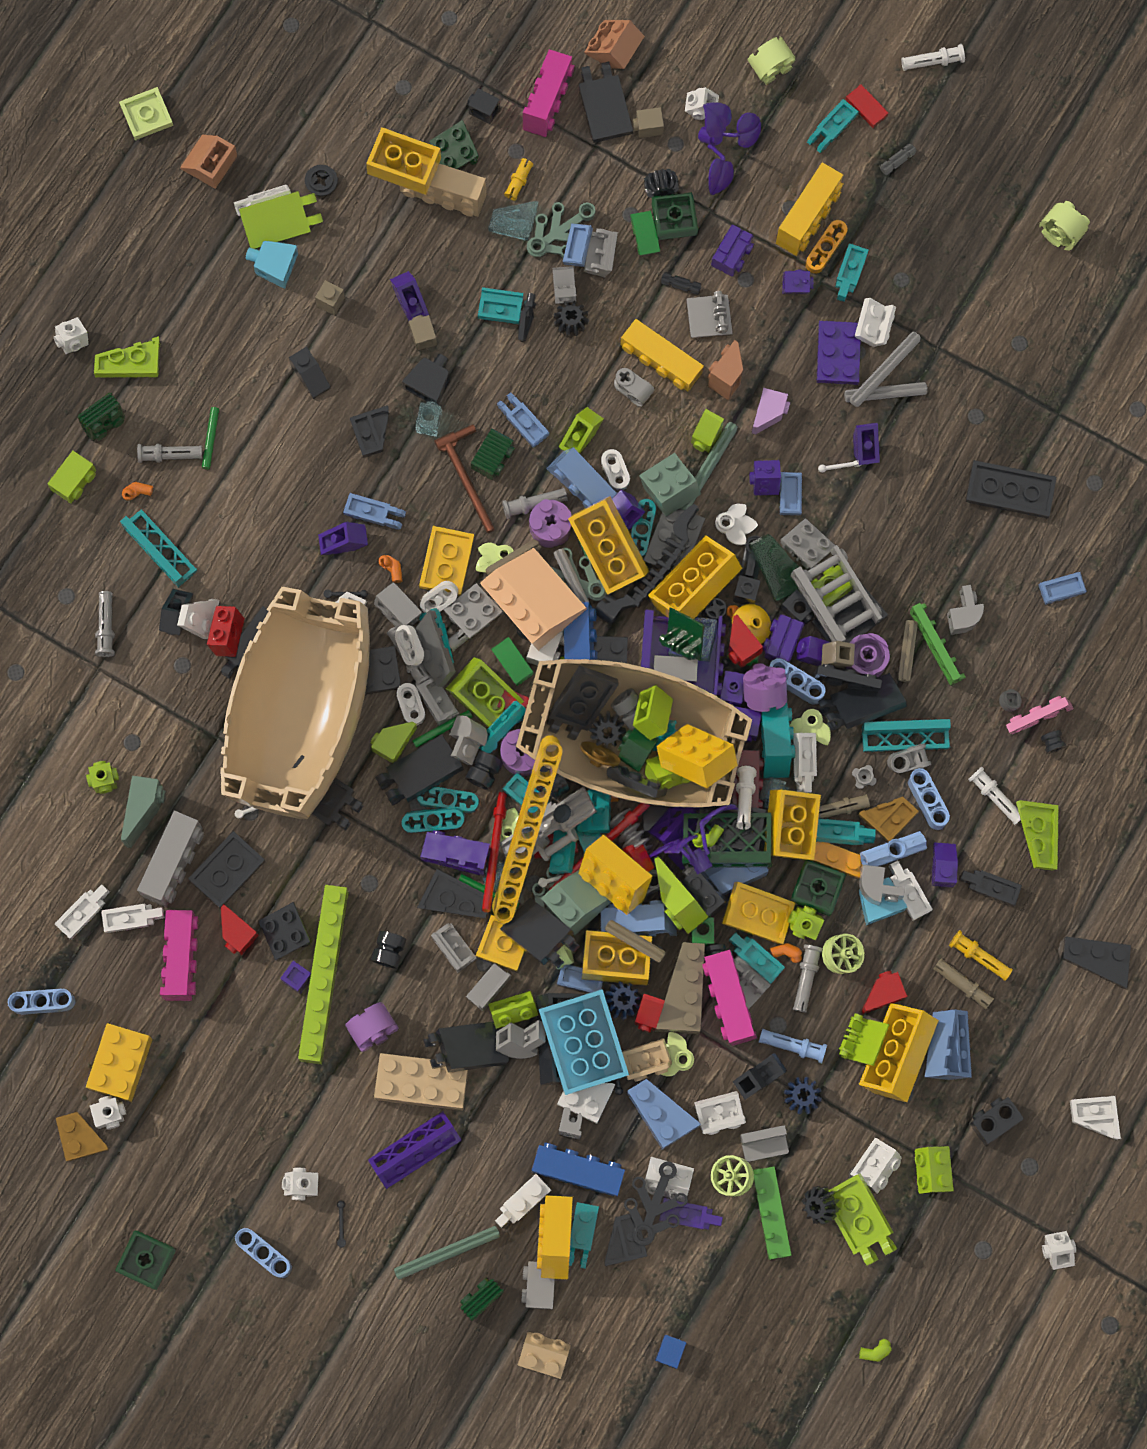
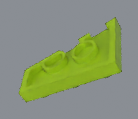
M159 336L152 338V341L141 344V342L134 343L132 347L125 349L117 348L95 355V378L158 377Z
M1017 801L1016 804L1033 867L1036 869L1057 870L1058 805Z

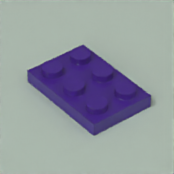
M819 321L816 383L859 384L860 340L855 337L858 323Z

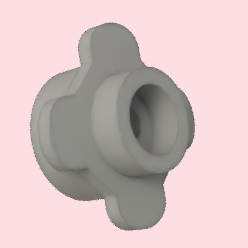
M870 765L860 769L855 768L852 771V775L856 779L855 786L858 789H862L867 785H875L876 778H874L873 768Z

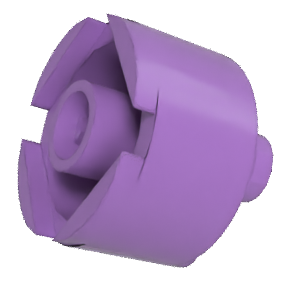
M544 499L538 503L531 511L529 518V528L533 539L538 540L541 546L547 548L565 543L570 537L572 525L568 520L571 517L570 510L563 503L556 500ZM554 522L550 526L547 525V523Z
M873 633L854 637L850 642L855 644L854 665L846 667V669L854 670L856 674L862 676L864 674H871L879 677L884 672L890 659L886 641ZM867 654L870 655V659L866 660L864 658Z
M755 664L753 669L745 673L743 677L744 701L747 702V706L750 709L767 712L770 711L771 707L776 706L777 710L786 704L787 680L785 669Z
M520 729L510 731L501 744L500 751L503 765L513 775L518 773L520 776H529L532 773L535 760L525 753L524 756H520V750L516 747Z
M382 1002L366 1008L364 1013L360 1016L357 1014L345 1025L361 1052L371 1048L373 1043H376V1045L382 1044L388 1039L386 1035H391L399 1029Z

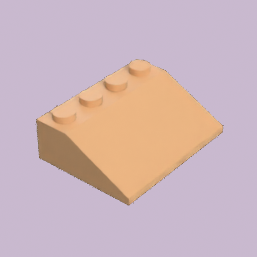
M535 548L497 568L480 583L538 651L587 610L584 604Z

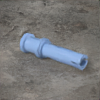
M762 1029L759 1043L798 1053L801 1058H812L818 1060L821 1064L827 1044H815L809 1042V1039H803L802 1041Z

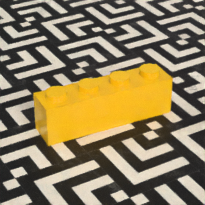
M637 319L634 320L621 337V346L628 354L633 353L639 357V361L645 366L650 365L656 369L658 375L672 380L673 384L680 390L685 389L688 392L703 373L704 365Z

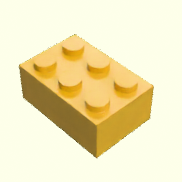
M381 127L366 163L368 175L426 195L440 163L441 150L439 147Z
M689 724L681 727L656 746L662 768L705 788H709L738 766L733 744Z
M770 790L768 813L772 814L771 856L814 860L821 795L788 790ZM765 842V845H764V851H767V843H766V842Z
M602 835L586 848L578 873L585 882L590 883L597 889L600 895L605 896L618 910H621L626 915L644 901L652 879L650 873L605 835Z
M586 930L582 979L637 985L648 984L649 956L608 932ZM638 935V936L642 937L643 939H645V940L649 941L650 943H652V937H651V936H641V935Z
M107 1023L86 1088L132 1102L152 1038L148 1035Z
M545 1195V1204H540L537 1269H541V1278L568 1279L573 1197Z

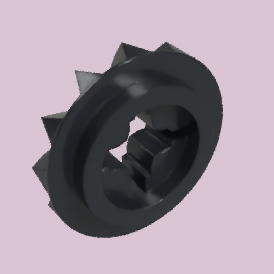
M316 165L307 171L305 185L311 193L323 197L327 194L331 195L332 191L336 189L338 178L336 172L331 167ZM317 175H318V177L321 178L322 180L326 178V180H325V187H324V185L322 186L321 183H320V184H317V183H318Z

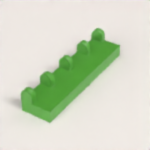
M919 603L911 608L910 614L914 621L918 623L922 636L951 686L965 679L966 676L964 673L959 674L954 665V662L957 661L956 658H950L943 645L946 643L945 638L940 640L933 627L936 625L935 620L930 621L924 611L927 608L926 604L921 605Z
M775 1167L753 1170L754 1185L768 1259L791 1256Z

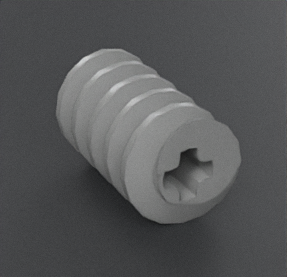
M628 808L613 817L610 822V828H614L625 818L624 815L631 809ZM639 823L630 824L618 838L619 843L625 842L622 848L631 844L634 847L643 844L647 851L653 845H645L649 840L648 837L641 839L644 830H636L640 825Z

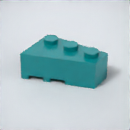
M787 702L777 710L775 706L771 707L770 711L761 713L762 757L764 758L763 778H788L790 774L791 758H795V745H791V740L794 739L793 727H789V721H792V709L788 708Z

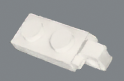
M283 185L250 195L246 199L234 202V206L238 216H240V208L290 194L291 191L288 185Z
M794 733V778L797 792L811 793L814 776H817L816 734Z
M898 860L890 864L889 868L893 874L890 879L894 886L905 888L903 900L907 905L906 910L912 921L931 912L932 907L913 873L908 868L903 870Z
M101 884L95 892L89 890L87 893L85 892L58 919L55 925L72 940L102 909V906L105 904L102 900L110 893L109 890Z
M139 904L102 910L104 932L110 933L154 925L153 920L165 918L164 909H152V905Z
M535 1174L500 1208L503 1214L495 1222L502 1228L509 1220L513 1224L519 1221L551 1191L550 1188Z

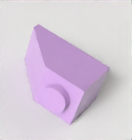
M763 388L752 429L753 434H757L781 421L782 415L788 413L790 402L786 401L788 394Z

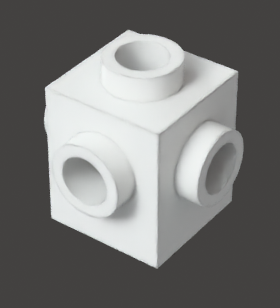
M706 87L688 92L685 112L696 120H703L705 118L703 104L718 102L719 95Z
M78 317L55 326L56 336H54V341L58 348L62 347L65 354L78 351L80 348L89 345L87 331Z
M106 1096L100 1098L99 1103L90 1105L95 1127L98 1129L104 1127L107 1130L119 1127V1123L124 1121L123 1115L126 1114L125 1106L117 1098ZM111 1110V1114L107 1116V1112Z
M293 1168V1172L285 1173V1177L282 1180L284 1195L292 1196V1200H305V1196H318V1173L306 1172V1168Z
M1067 1231L1045 1235V1245H1042L1044 1258L1049 1259L1052 1269L1075 1266L1074 1253H1076V1245L1073 1239L1070 1240Z

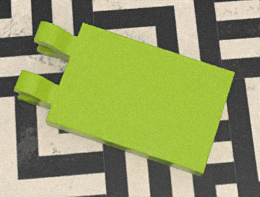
M299 191L240 208L239 213L250 248L261 247L263 241L278 242L311 232L310 225L323 222L320 213L306 217L303 205L317 202L315 193L300 197Z
M861 1173L829 1190V1192L835 1191L834 1198L839 1199L836 1205L840 1210L836 1213L835 1221L853 1254L860 1252L865 1264L868 1266L878 1260L877 1255L870 1248L874 1243L879 1242L885 1255L897 1250L894 1242L888 1237L894 1232Z

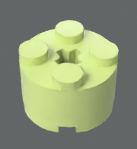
M776 37L764 43L758 48L759 52L756 56L752 53L748 58V62L765 85L774 81L775 75L780 72L782 75L789 72L793 68L791 65L796 61L795 56L782 37L779 40Z
M1065 201L1064 203L1055 204L1040 222L1039 226H1043L1042 234L1053 245L1057 247L1063 245L1065 246L1064 250H1072L1087 232L1090 220L1075 210V206L1071 202Z

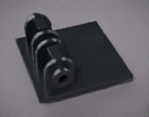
M294 902L259 920L275 960L300 947L304 948L310 945L311 939Z

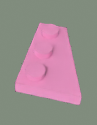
M1061 696L1051 699L1049 701L1050 704L1043 708L1041 705L1029 710L1030 714L1024 717L1018 715L1011 718V723L1006 726L1009 733L1013 735L1038 724L1041 718L1046 720L1056 717L1059 714V710L1065 708L1068 712L1074 708L1066 697L1061 698Z

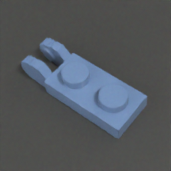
M510 392L507 398L515 408L510 411L501 400L497 403V406L534 448L549 436V432L524 403H521Z
M349 493L343 512L346 516L382 526L386 525L394 529H401L402 523L388 519V513L398 517H405L406 511L392 507L390 504Z

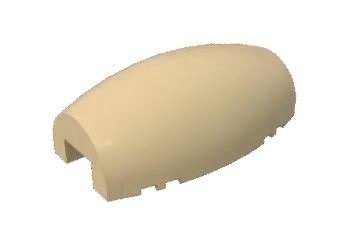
M281 587L267 608L269 612L263 623L259 622L257 626L258 632L254 640H250L232 687L223 731L225 741L221 754L224 756L223 767L221 768V793L233 801L259 810L292 818L308 819L325 796L339 772L360 718L369 669L370 633L368 608L356 600L340 598L339 603L311 598L302 590ZM301 755L305 756L298 767L292 768Z
M589 659L539 661L516 744L519 750L536 760L542 739L552 735L558 738L563 750L557 774L589 789L617 798L670 807H710L730 804L738 766L709 788L691 781L668 789L666 796L653 798L608 778L606 773L611 766L602 765L601 767H596L589 762L590 758L581 751L580 744L584 741L596 743V740H591L590 738L592 732L581 730L577 739L572 740L567 738L569 732L566 731V727L568 724L562 723L559 731L554 734L548 732L550 725H547V720L549 718V711L579 665L618 679V687L600 712L603 714V717L606 716L607 711H610L611 717L616 714L611 707V703L627 689H634L639 696L641 691L657 685L673 698L669 720L677 721V724H675L676 730L689 724L733 744L737 764H739L743 745L747 741L752 719L696 685L653 669L620 662ZM625 724L622 726L626 728V732L629 730ZM605 727L603 729L604 732H607V730L610 732L611 727H608V729ZM616 740V747L609 743L608 749L619 756L620 751L617 749L622 741ZM549 745L546 751L552 752L557 746ZM652 751L648 759L657 757L658 751ZM620 762L619 765L627 767L629 769V772L633 771L640 773L643 775L642 778L648 780V778L645 775L646 763L644 764L640 772H638L630 766H628L627 764H625L624 762Z

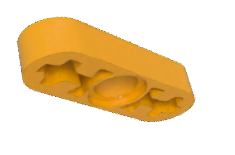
M835 220L831 222L807 257L806 268L811 273L817 274L824 269L846 237L847 225L843 221ZM838 227L841 228V232H838L835 239H833L834 230ZM824 242L830 243L832 250H822L821 244ZM818 255L822 256L819 265L812 266V261H816Z

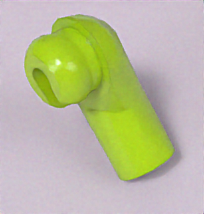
M715 824L709 834H705L707 847L715 845L724 831L723 828ZM696 833L698 837L693 839L692 842L697 848H703L702 836Z
M882 1339L874 1349L861 1347L859 1359L875 1362L881 1361L892 1350L890 1341Z

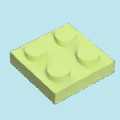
M158 87L119 102L135 140L173 126Z

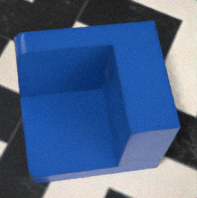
M665 1335L655 1361L677 1369L686 1342Z

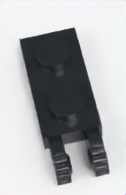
M622 765L611 766L606 773L608 778L653 798L666 796L668 788L661 786V782L654 779H644L642 774L633 771L629 772V769Z

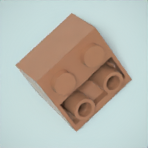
M604 20L599 25L595 36L589 41L584 53L601 63L609 61L611 68L625 69L645 36L630 20Z
M202 135L180 169L216 189L237 158L236 148L233 144L219 136Z
M734 340L731 346L729 344L725 346L721 353L722 358L719 362L716 360L709 368L710 374L708 375V387L728 401L741 385L743 374L739 344L736 340Z

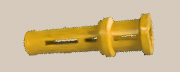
M960 930L949 944L951 948L955 947L964 953V957L973 958L1004 981H1006L1013 970L978 947L977 941H971L962 935Z

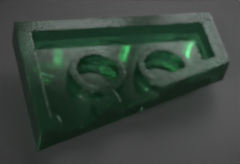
M767 534L750 543L775 601H779L799 590L791 576L793 570L799 568V566L787 555V552L771 535Z

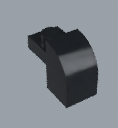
M774 1053L732 1082L746 1100L774 1082V1080L786 1073L787 1070Z

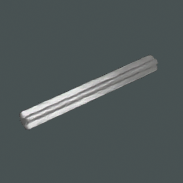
M911 332L850 397V403L855 407H859L920 342V335L916 332Z

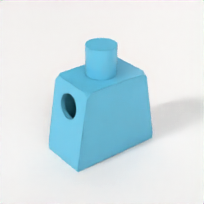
M263 241L260 251L248 248L246 260L255 262L254 270L258 276L285 289L297 259L298 250L296 245Z
M890 878L884 879L883 885L894 886ZM859 890L866 925L904 912L907 909L903 899L898 900V902H887L882 897L880 905H874L868 902Z

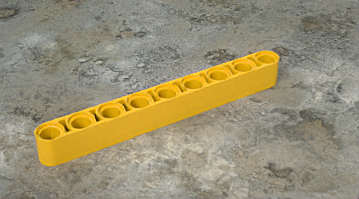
M552 735L544 737L540 743L492 904L494 917L499 923H508L514 917L563 751L558 738ZM549 745L557 746L552 752L546 751ZM548 765L551 767L547 772L540 771L542 766ZM537 786L545 787L542 792H534ZM532 806L538 807V810L534 813L528 812V809ZM525 827L532 828L529 833L522 832ZM519 847L526 848L523 853L516 852ZM514 867L520 868L517 873L510 872ZM506 888H514L513 892L511 893L504 892ZM500 908H508L505 913L498 912Z

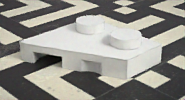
M209 599V601L182 605L177 626L203 639H208L215 608L219 605L220 600Z
M602 1083L565 1095L563 1090L557 1105L563 1108L568 1107L571 1112L577 1115L581 1113L582 1117L597 1124L615 1084Z
M1115 1096L1070 1100L1072 1123L1115 1140L1121 1139Z

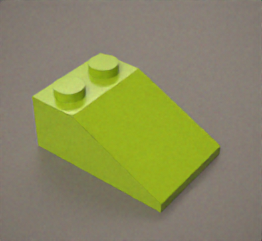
M475 657L446 688L453 697L487 727H490L505 711L503 710L505 701L501 697L504 690L520 704L524 702L482 660ZM499 701H501L500 708L497 707Z
M657 856L655 864L662 902L667 907L664 912L679 930L684 928L689 934L706 920L708 916L694 897Z

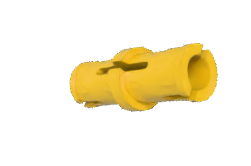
M522 158L516 173L512 174V181L504 193L508 199L511 195V200L516 201L522 186H525L526 178L533 167V163L530 160L526 165L527 159Z

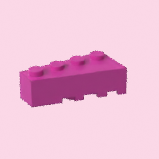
M548 50L540 70L542 77H537L533 93L528 98V105L523 110V130L544 137L547 136L548 131L553 130L555 124L554 114L555 112L559 113L562 101H560L561 95H565L568 88L567 78L568 76L572 77L575 65H572V56Z
M166 910L164 940L167 941V945H164L163 961L166 963V967H163L161 971V978L165 987H160V996L165 1001H192V995H196V982L192 981L193 973L197 972V961L193 960V953L198 948V940L194 938V930H198V916H195L192 910Z
M731 950L704 957L706 963L702 964L706 976H710L712 984L708 985L712 998L716 997L718 1003L717 1006H714L718 1019L722 1018L724 1027H721L723 1039L728 1040L732 1046L758 1039L756 1031H753L751 1014L746 1006V998L743 988L740 986V978Z

